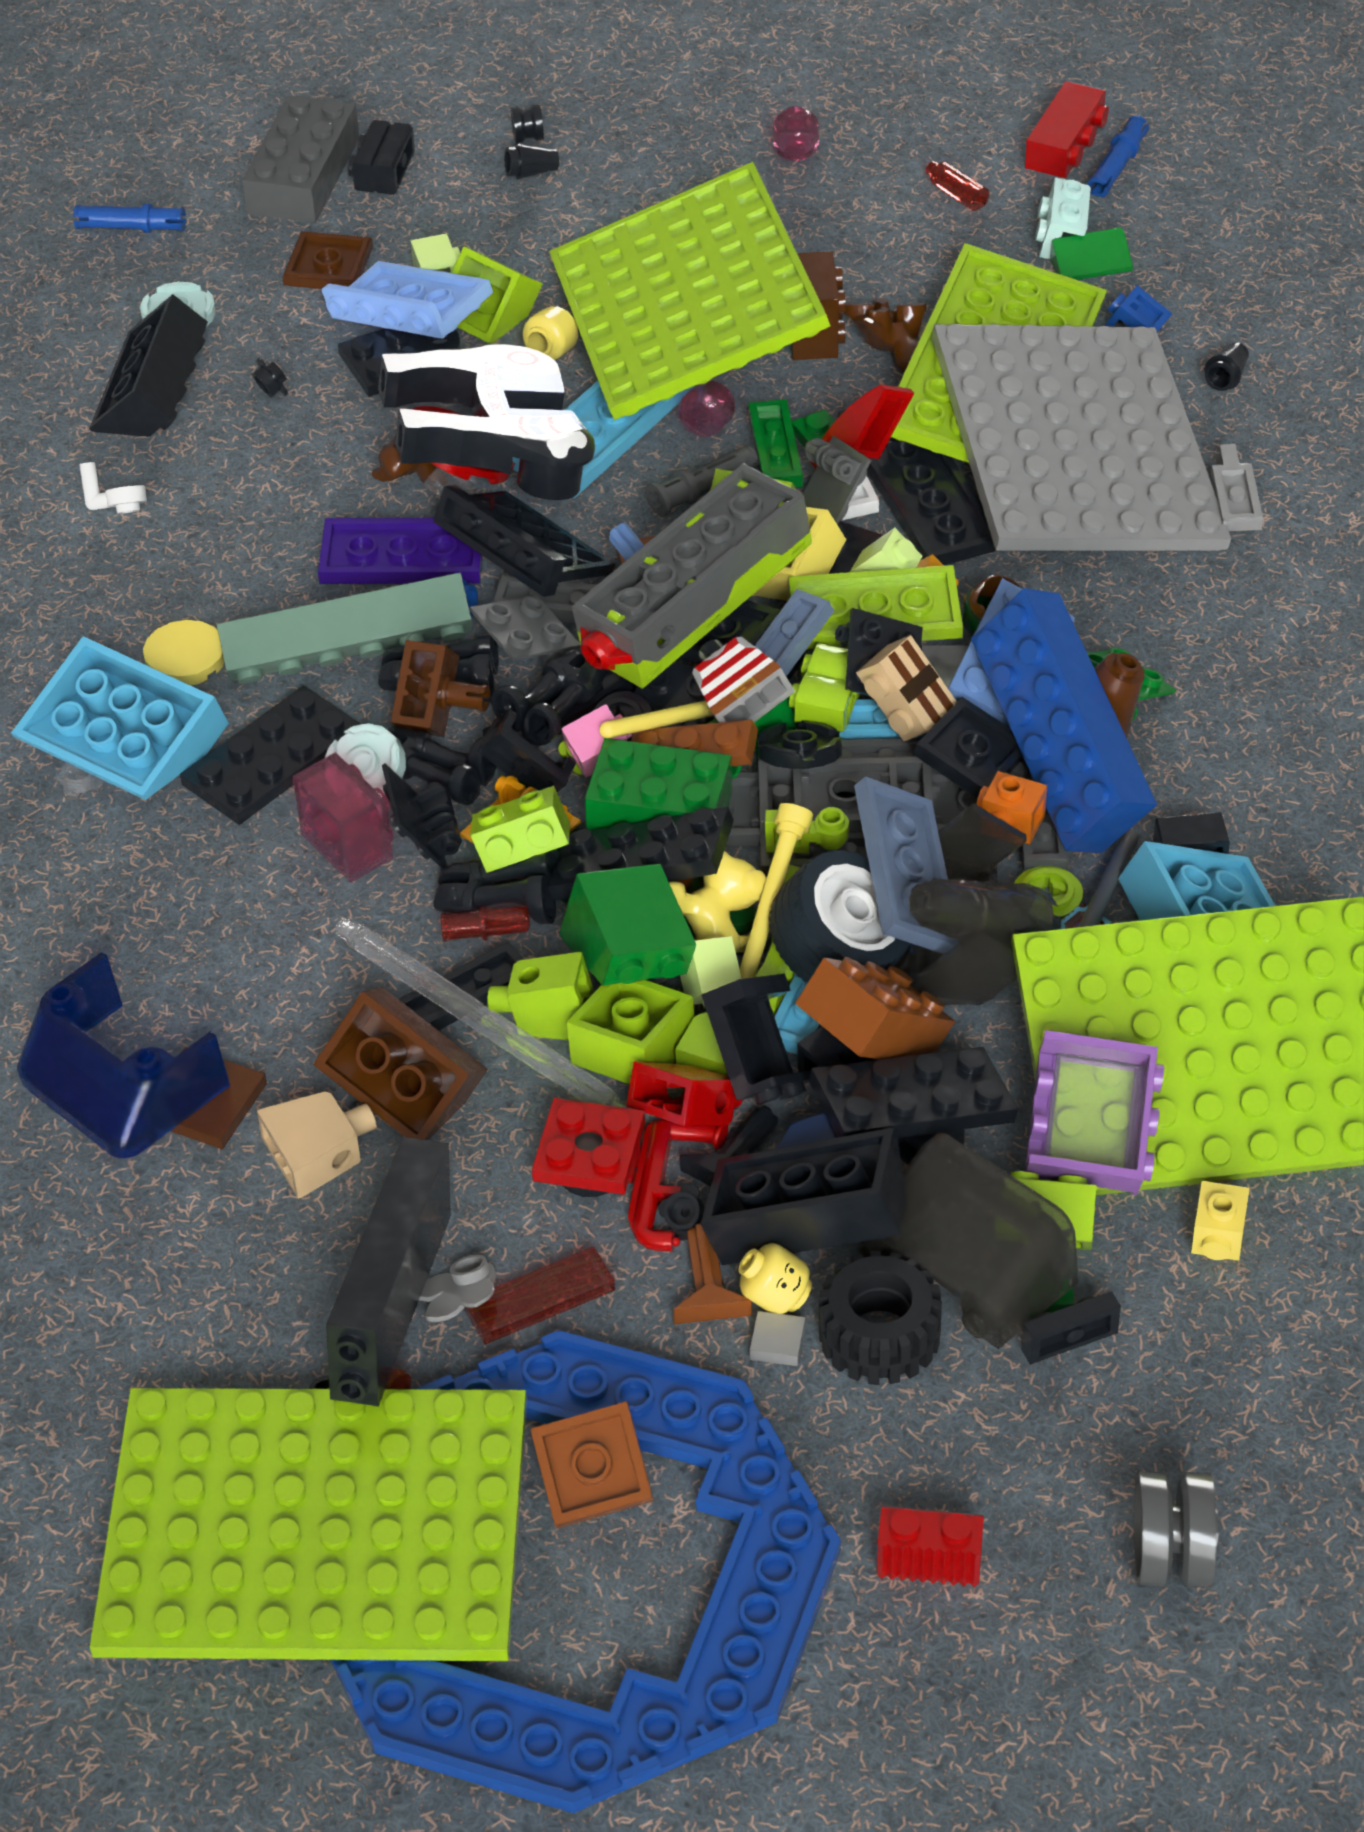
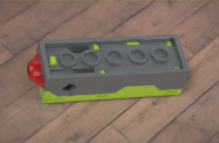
M744 463L571 606L580 640L581 652L586 661L594 668L609 669L642 689L812 544L804 494Z

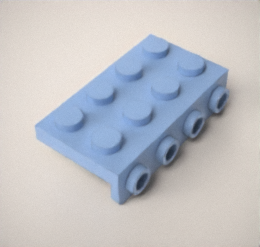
M377 261L349 287L329 283L322 289V293L326 301V307L333 319L443 339L448 333L454 331L458 324L471 312L477 310L481 303L493 293L488 279Z

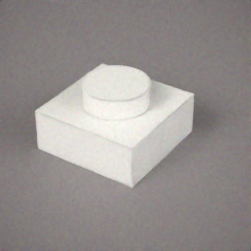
M867 475L864 481L857 487L848 504V511L842 520L879 512V499Z

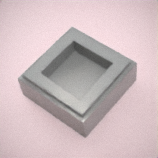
M758 1311L750 1345V1360L798 1366L806 1328V1317Z

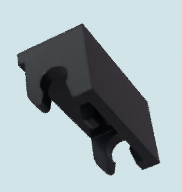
M509 709L505 717L499 715L495 718L478 749L480 754L508 776L516 777L519 783L525 785V789L533 787L540 791L554 786L558 792L567 785L568 778L576 764L572 757L568 756L564 764L561 762L555 763L535 744L530 743L511 728L517 717L513 710Z

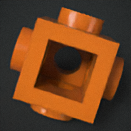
M997 771L990 786L984 785L977 799L976 810L981 812V830L1030 845L1045 817L1047 785Z

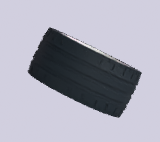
M833 850L817 855L805 863L784 883L771 904L769 928L771 929L770 934L773 937L772 941L776 946V950L785 961L784 963L790 967V970L807 983L824 957L841 961L848 957L862 965H866L870 961L887 970L889 966H894L901 959L910 945L909 942L882 933L869 861L866 856L859 855L856 852Z

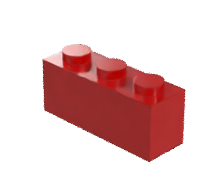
M1065 81L1026 140L1025 169L1066 179L1071 169L1080 165L1085 147L1093 145L1098 127L1103 128L1107 122L1109 107L1105 106L1106 91Z

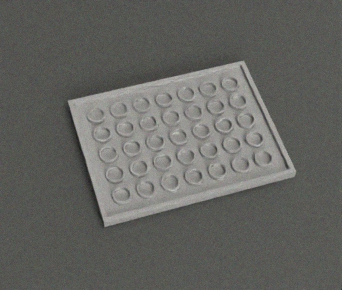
M934 325L931 336L996 551H1218L1228 549L1231 536L1227 525H1222L1218 500L1156 328L1142 326L1079 327L1069 325Z

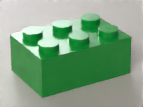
M604 738L585 796L586 828L588 830L612 827L621 822L631 824L652 820L662 815L677 816L693 813L702 808L717 809L728 807L732 794V756Z

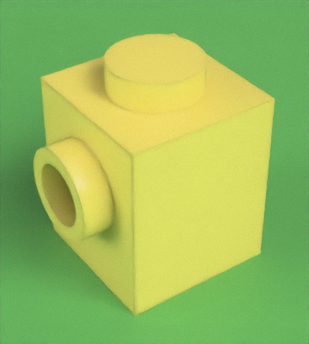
M1208 1181L1201 1182L1191 1253L1204 1255L1212 1260L1232 1259L1239 1261L1249 1196L1248 1187Z

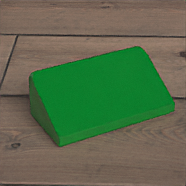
M1120 227L1085 233V236L1071 235L1054 238L1051 242L1050 261L1057 274L1082 280L1133 271L1126 236Z

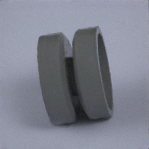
M1138 1471L1134 1493V1555L1138 1587H1164L1171 1577L1173 1554H1176L1178 1576L1184 1587L1211 1588L1214 1582L1216 1553L1218 1549V1513L1211 1473L1184 1472L1177 1485L1176 1505H1173L1171 1483L1164 1472Z

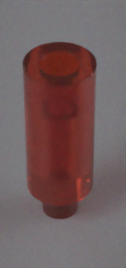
M931 161L926 166L925 171L931 176V183L970 210L975 212L986 205L989 199V190L946 161L939 164Z

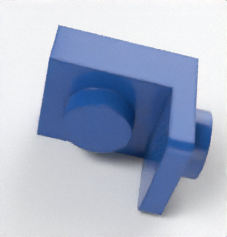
M1137 285L1127 297L1121 292L1107 309L1112 316L1104 326L1113 327L1120 319L1128 327L1156 328L1158 332L1172 313Z

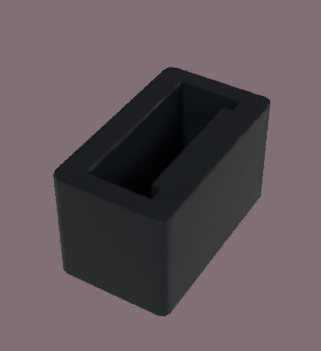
M1221 812L1155 819L1153 842L1229 854L1230 841Z

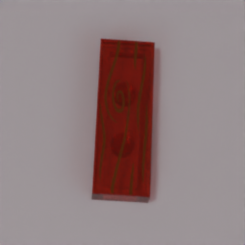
M593 1246L496 1286L493 1295L488 1301L477 1308L464 1307V1310L484 1345L615 1291V1280Z

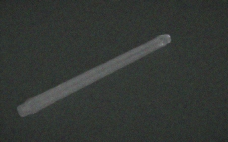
M346 916L337 923L335 933L345 939L349 947L557 1085H561L581 1101L629 1108L626 1107L627 1102L619 1097L617 1091L585 1070L578 1068L570 1060L496 1011H492L483 1005L482 1002L408 953H404L396 945L363 923L357 924Z

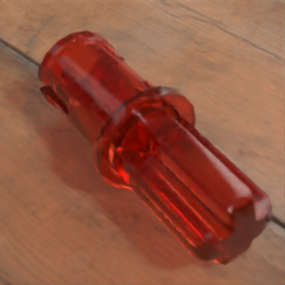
M480 906L478 911L441 914V931L444 942L483 937L484 941H488L489 936L523 933L529 931L530 915L527 907L524 906L486 910L485 906Z

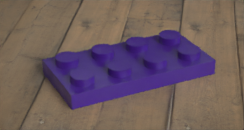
M325 518L318 568L319 584H408L460 572L462 580L467 581V583H481L483 555L434 523V518Z

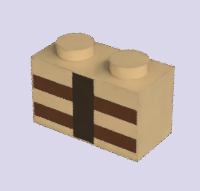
M911 635L886 645L856 672L864 684L866 692L876 701L888 718L891 728L899 734L903 742L927 733L957 703Z

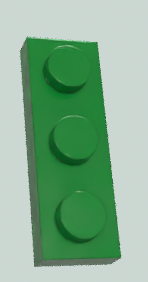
M787 399L749 402L748 415L755 450L759 459L760 472L773 479L792 482L795 488L803 487V473Z

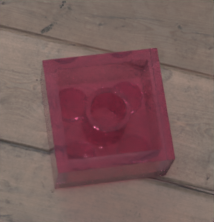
M335 752L293 776L301 835L350 883L393 859L391 841L394 839V836L389 826L387 812L390 810L389 801L381 789L373 788L364 780L360 770L354 764L349 765Z

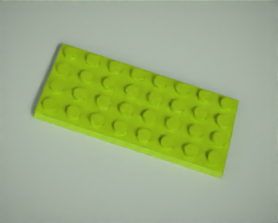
M964 243L898 387L911 389L914 395L891 437L931 450L934 453L943 454L969 463L931 336L934 325L995 324L1005 326L1069 325L1094 327L1107 290Z

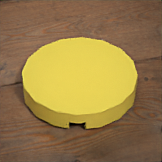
M182 620L170 622L156 629L147 638L143 648L145 664L190 686L208 680L209 674L215 670L217 674L224 665L218 630L214 626L202 621Z

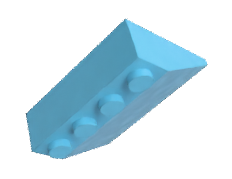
M83 636L11 734L18 740L146 800L205 757L229 722L214 696Z
M1144 841L1118 878L1128 897L1129 903L1133 906L1140 921L1275 906L1251 861L1245 856Z

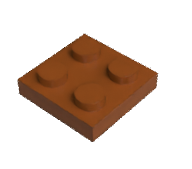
M627 1401L530 1429L552 1517L557 1529L654 1502L631 1410Z

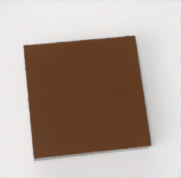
M301 231L283 274L284 286L323 289L330 283L349 287L364 272L373 248L372 238Z
M185 1047L141 1109L142 1122L224 1149L267 1085L265 1073Z

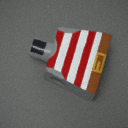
M735 637L724 646L718 640L706 642L699 651V657L702 662L694 667L692 672L718 723L753 720L755 722L795 692L781 667L743 637Z

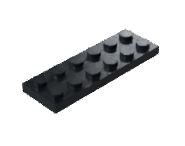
M845 410L838 411V418ZM891 437L879 459L869 458L872 460L867 468L869 475L908 538L922 555V560L933 554L943 565H948L996 551L982 503L952 457L934 453L931 450Z

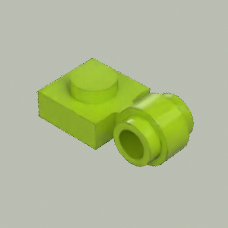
M828 807L821 810L816 816L815 821H811L808 833H804L801 840H796L793 853H809L810 842L820 844L822 848L827 850L841 848L849 838L848 817L841 809L836 807ZM766 809V852H775L779 834L776 832L777 825L774 823L778 810Z

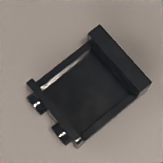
M785 973L738 979L701 995L737 1101L755 1098L757 1105L778 1098L780 1100L789 1099L807 1092L804 1084L809 1082L811 1070L793 1073L769 999L791 991Z

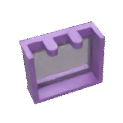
M1045 1030L1039 1048L1024 1172L1036 1173L1041 1179L1058 1181V1177L1064 1175L1080 1176L1087 1179V1184L1097 1185L1100 1188L1132 1192V1195L1137 1196L1143 1180H1151L1154 1166V1153L1147 1152L1148 1136H1156L1159 1121V1108L1151 1107L1153 1092L1160 1093L1164 1075V1065L1156 1064L1158 1047Z

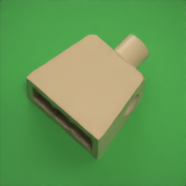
M329 1092L313 1094L257 1111L262 1140L298 1199L360 1163L361 1158L357 1137L377 1128L374 1115L366 1103L343 1112L332 1093Z

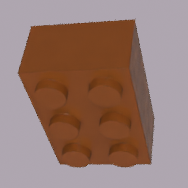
M824 957L795 1002L798 1007L859 1057L879 1060L936 1053L956 1022L943 1012L945 1005L942 1001L925 991L919 993L910 985L913 979L904 971L894 966H889L885 970L870 961L866 965H862L848 957H845L843 961Z

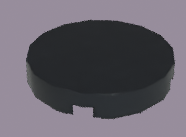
M806 720L797 722V728L787 729L786 723H777L765 728L758 735V756L764 762L776 767L789 769L821 767L836 761L842 755V737L840 738V732L833 726L821 722Z

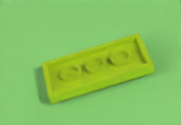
M954 565L789 577L790 597L796 589L829 601L834 609L833 614L807 649H815L818 643L842 647L840 642L835 639V632L839 625H845L850 622L851 608L923 627L922 641L963 638V623Z

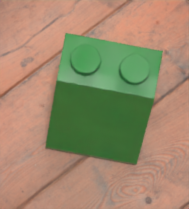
M661 864L578 873L576 875L559 933L562 940L573 952H582L587 968L602 985L630 984L640 980L662 977L674 978L678 975L687 974L696 948V942Z

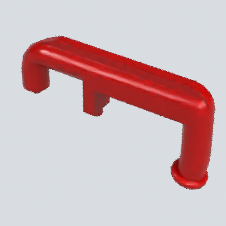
M661 1119L651 1122L646 1127L628 1211V1222L631 1231L640 1245L646 1249L663 1252H673L674 1246L680 1245V1238L675 1237L674 1231L653 1230L657 1206L660 1205L662 1200L668 1199L674 1193L681 1192L682 1189L681 1186L664 1185L672 1141L713 1144V1147L719 1150L726 1142L728 1125L682 1126Z

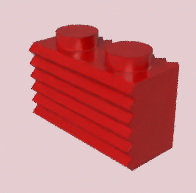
M881 1506L877 1547V1575L881 1579L888 1576L891 1580L898 1577L903 1581L908 1577L912 1582L918 1578L922 1583L929 1580L934 1584L939 1580L943 1585L949 1581L953 1586L958 1582L963 1587L968 1583L973 1587L977 1586L980 1581L984 1515Z

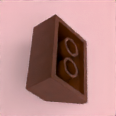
M383 987L361 992L313 1064L362 1104L366 1103L373 1113L406 1138L429 1140L465 1104L488 1070Z

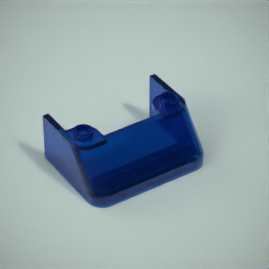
M101 952L44 993L18 1060L17 1071L22 1085L29 1092L107 1153L116 1158H130L143 1152L230 1086L217 1037L211 1031L176 1057H173L164 1049L147 1047L136 1051L124 1061L120 1060L86 1034L87 1031L123 1006L108 956Z

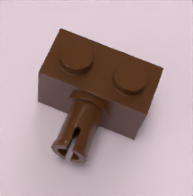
M406 640L390 722L395 726L427 731L431 736L444 737L450 708L455 706L486 712L489 702H484L483 698L490 699V686L455 681L460 656L446 645Z

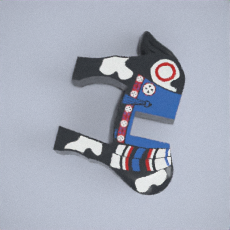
M486 345L471 349L433 350L414 354H382L378 391L383 407L396 408L413 403L441 402L472 408V416L399 409L395 445L401 463H444L455 466L486 468L510 475L512 460L515 457L520 459L517 484L529 495L546 500H565L575 497L579 493L583 467L594 457L595 441L573 411L562 410L565 391L558 365L551 357L530 348L514 345Z

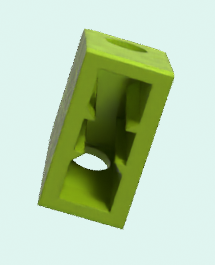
M582 952L517 961L513 965L508 986L489 987V1011L491 1013H512L519 1034L522 1036L568 1040L566 1022L594 993Z

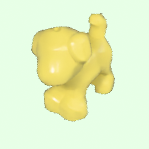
M724 851L717 874L703 876V888L689 894L686 893L683 883L677 881L669 882L680 909L693 930L695 941L732 936L735 951L745 952L750 933L747 936L738 935L730 920V911H740L760 901L767 878L762 871L756 870L754 866L745 860L732 857Z

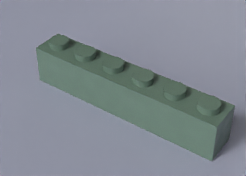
M460 572L217 624L229 680H238L239 684H250L260 681L263 678L262 675L279 672V675L283 676L293 675L303 671V666L317 663L321 667L335 666L341 664L345 657L359 654L361 658L377 657L384 653V649L405 645L406 640L424 643L425 640L441 637L442 641L457 640L464 637L465 632L472 631V622Z

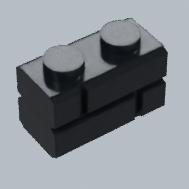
M373 120L367 133L360 134L357 155H351L348 163V174L353 177L354 189L365 192L377 191V193L391 195L397 193L415 152L413 127L410 124L394 122L391 125L388 121Z

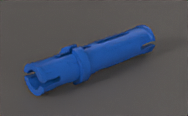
M1138 115L1131 116L1122 132L1115 134L1110 143L1111 148L1096 169L1094 175L1087 182V185L1092 188L1090 194L1100 197L1107 196L1128 160L1134 158L1138 153L1140 141L1149 131V124L1144 125L1146 119Z
M144 204L142 207L75 205L73 217H79L78 220H74L75 228L142 229L143 233H152L151 230L184 231L186 227V219H181L182 216L186 215L184 207L154 208L152 204Z

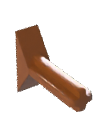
M701 1223L696 1224V1227L689 1229L686 1235L695 1293L673 1308L674 1324L752 1316V1301L723 1288L719 1258Z

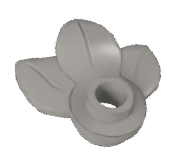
M470 1255L463 1257L451 1265L450 1273L438 1274L426 1281L419 1300L430 1302L424 1316L427 1322L437 1323L449 1320L457 1316L464 1307L477 1308L489 1300L495 1291L493 1282L497 1274L494 1266L487 1262L485 1256Z

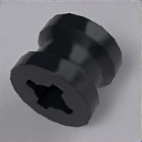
M540 104L532 105L529 109L524 110L519 107H511V121L515 143H523L527 138H533L536 141L544 140Z

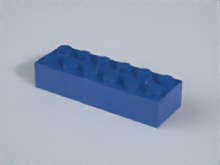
M1023 588L971 638V641L1034 781L1047 785L1046 808L1065 851L1099 854L1109 848L1155 808L1157 803L1060 593Z

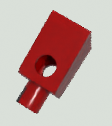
M634 1061L626 1107L644 1110L647 1114L682 1126H724L731 1123L734 1110L740 1107L743 1100L737 1101L729 1076L692 1065ZM667 1087L684 1088V1091L679 1097L671 1098L668 1095Z

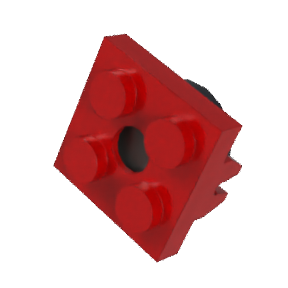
M553 1098L532 1167L533 1181L561 1185L570 1193L582 1197H598L607 1193L625 1195L628 1183L634 1184L635 1168H637L640 1158V1140L645 1126V1111Z

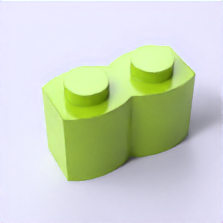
M818 643L813 654L805 655L801 668L802 681L800 684H793L792 687L795 692L789 698V707L795 709V722L815 721L833 726L839 732L846 730L855 702L860 693L845 690L848 649Z

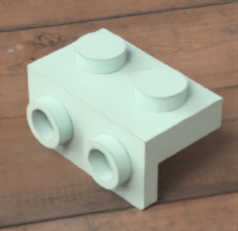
M1055 177L1049 197L1042 196L1038 208L1037 218H1040L1035 234V241L1040 242L1039 257L1051 258V242L1054 238L1062 237L1063 232L1085 236L1091 189L1089 185L1081 184L1076 180H1065Z

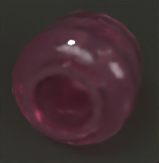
M792 106L776 115L773 120V148L779 156L790 161H801L816 153L819 147V121L812 112L800 106Z
M710 380L705 384L695 385L681 399L679 418L683 426L690 433L699 437L713 436L733 418L736 409L735 399L731 391L724 384Z

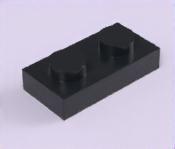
M1111 1291L1097 1297H1085L1072 1306L1052 1313H1040L1030 1321L1023 1323L1022 1352L1031 1365L1117 1334L1121 1305Z

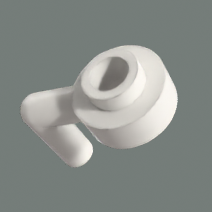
M95 462L79 464L85 505L88 509L99 510L116 507L117 514L138 512L140 511V504L147 502L144 485L113 488L100 493Z

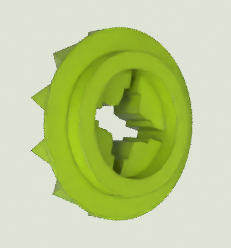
M1038 866L1024 871L1017 877L1012 888V898L1015 901L1016 911H1025L1029 921L1036 917L1043 918L1047 925L1052 918H1057L1060 921L1064 920L1070 912H1074L1073 910L1080 906L1081 901H1083V888L1080 881L1065 869L1054 866ZM1045 887H1050L1049 892L1052 893V901L1050 902L1043 901L1042 896L1043 892H1045Z

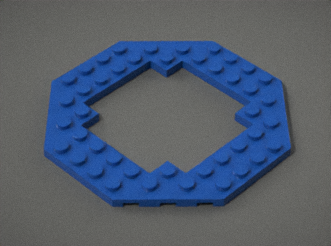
M558 1330L541 1337V1344L518 1353L511 1349L477 1363V1370L455 1379L451 1375H447L415 1388L431 1390H526V1419L544 1424L627 1401L641 1451L708 1469L696 1497V1511L739 1522V1526L678 1681L673 1682L627 1668L610 1712L438 1661L330 1660L374 1753L567 1812L576 1813L778 1722L840 1555L841 1539L832 1524L828 1525L817 1507V1499L799 1470L795 1471L785 1454L784 1445L767 1417L763 1418L753 1401V1394L744 1380Z

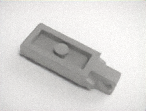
M1220 444V457L1218 465H1212L1211 481L1218 500L1222 525H1227L1228 531L1262 530L1263 515L1252 463H1239L1236 444Z

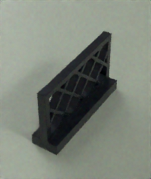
M448 485L443 488L433 522L543 597L555 595L559 582L610 575L614 571L616 565L614 562L507 491L470 495L456 485Z

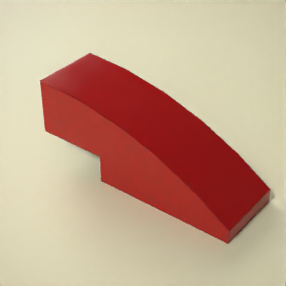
M878 385L851 404L832 424L822 440L830 443L832 437L835 436L866 457L879 459L911 401L914 392L909 388ZM810 461V463H811V464L815 467V469H816V467H817L818 465H817L816 463Z

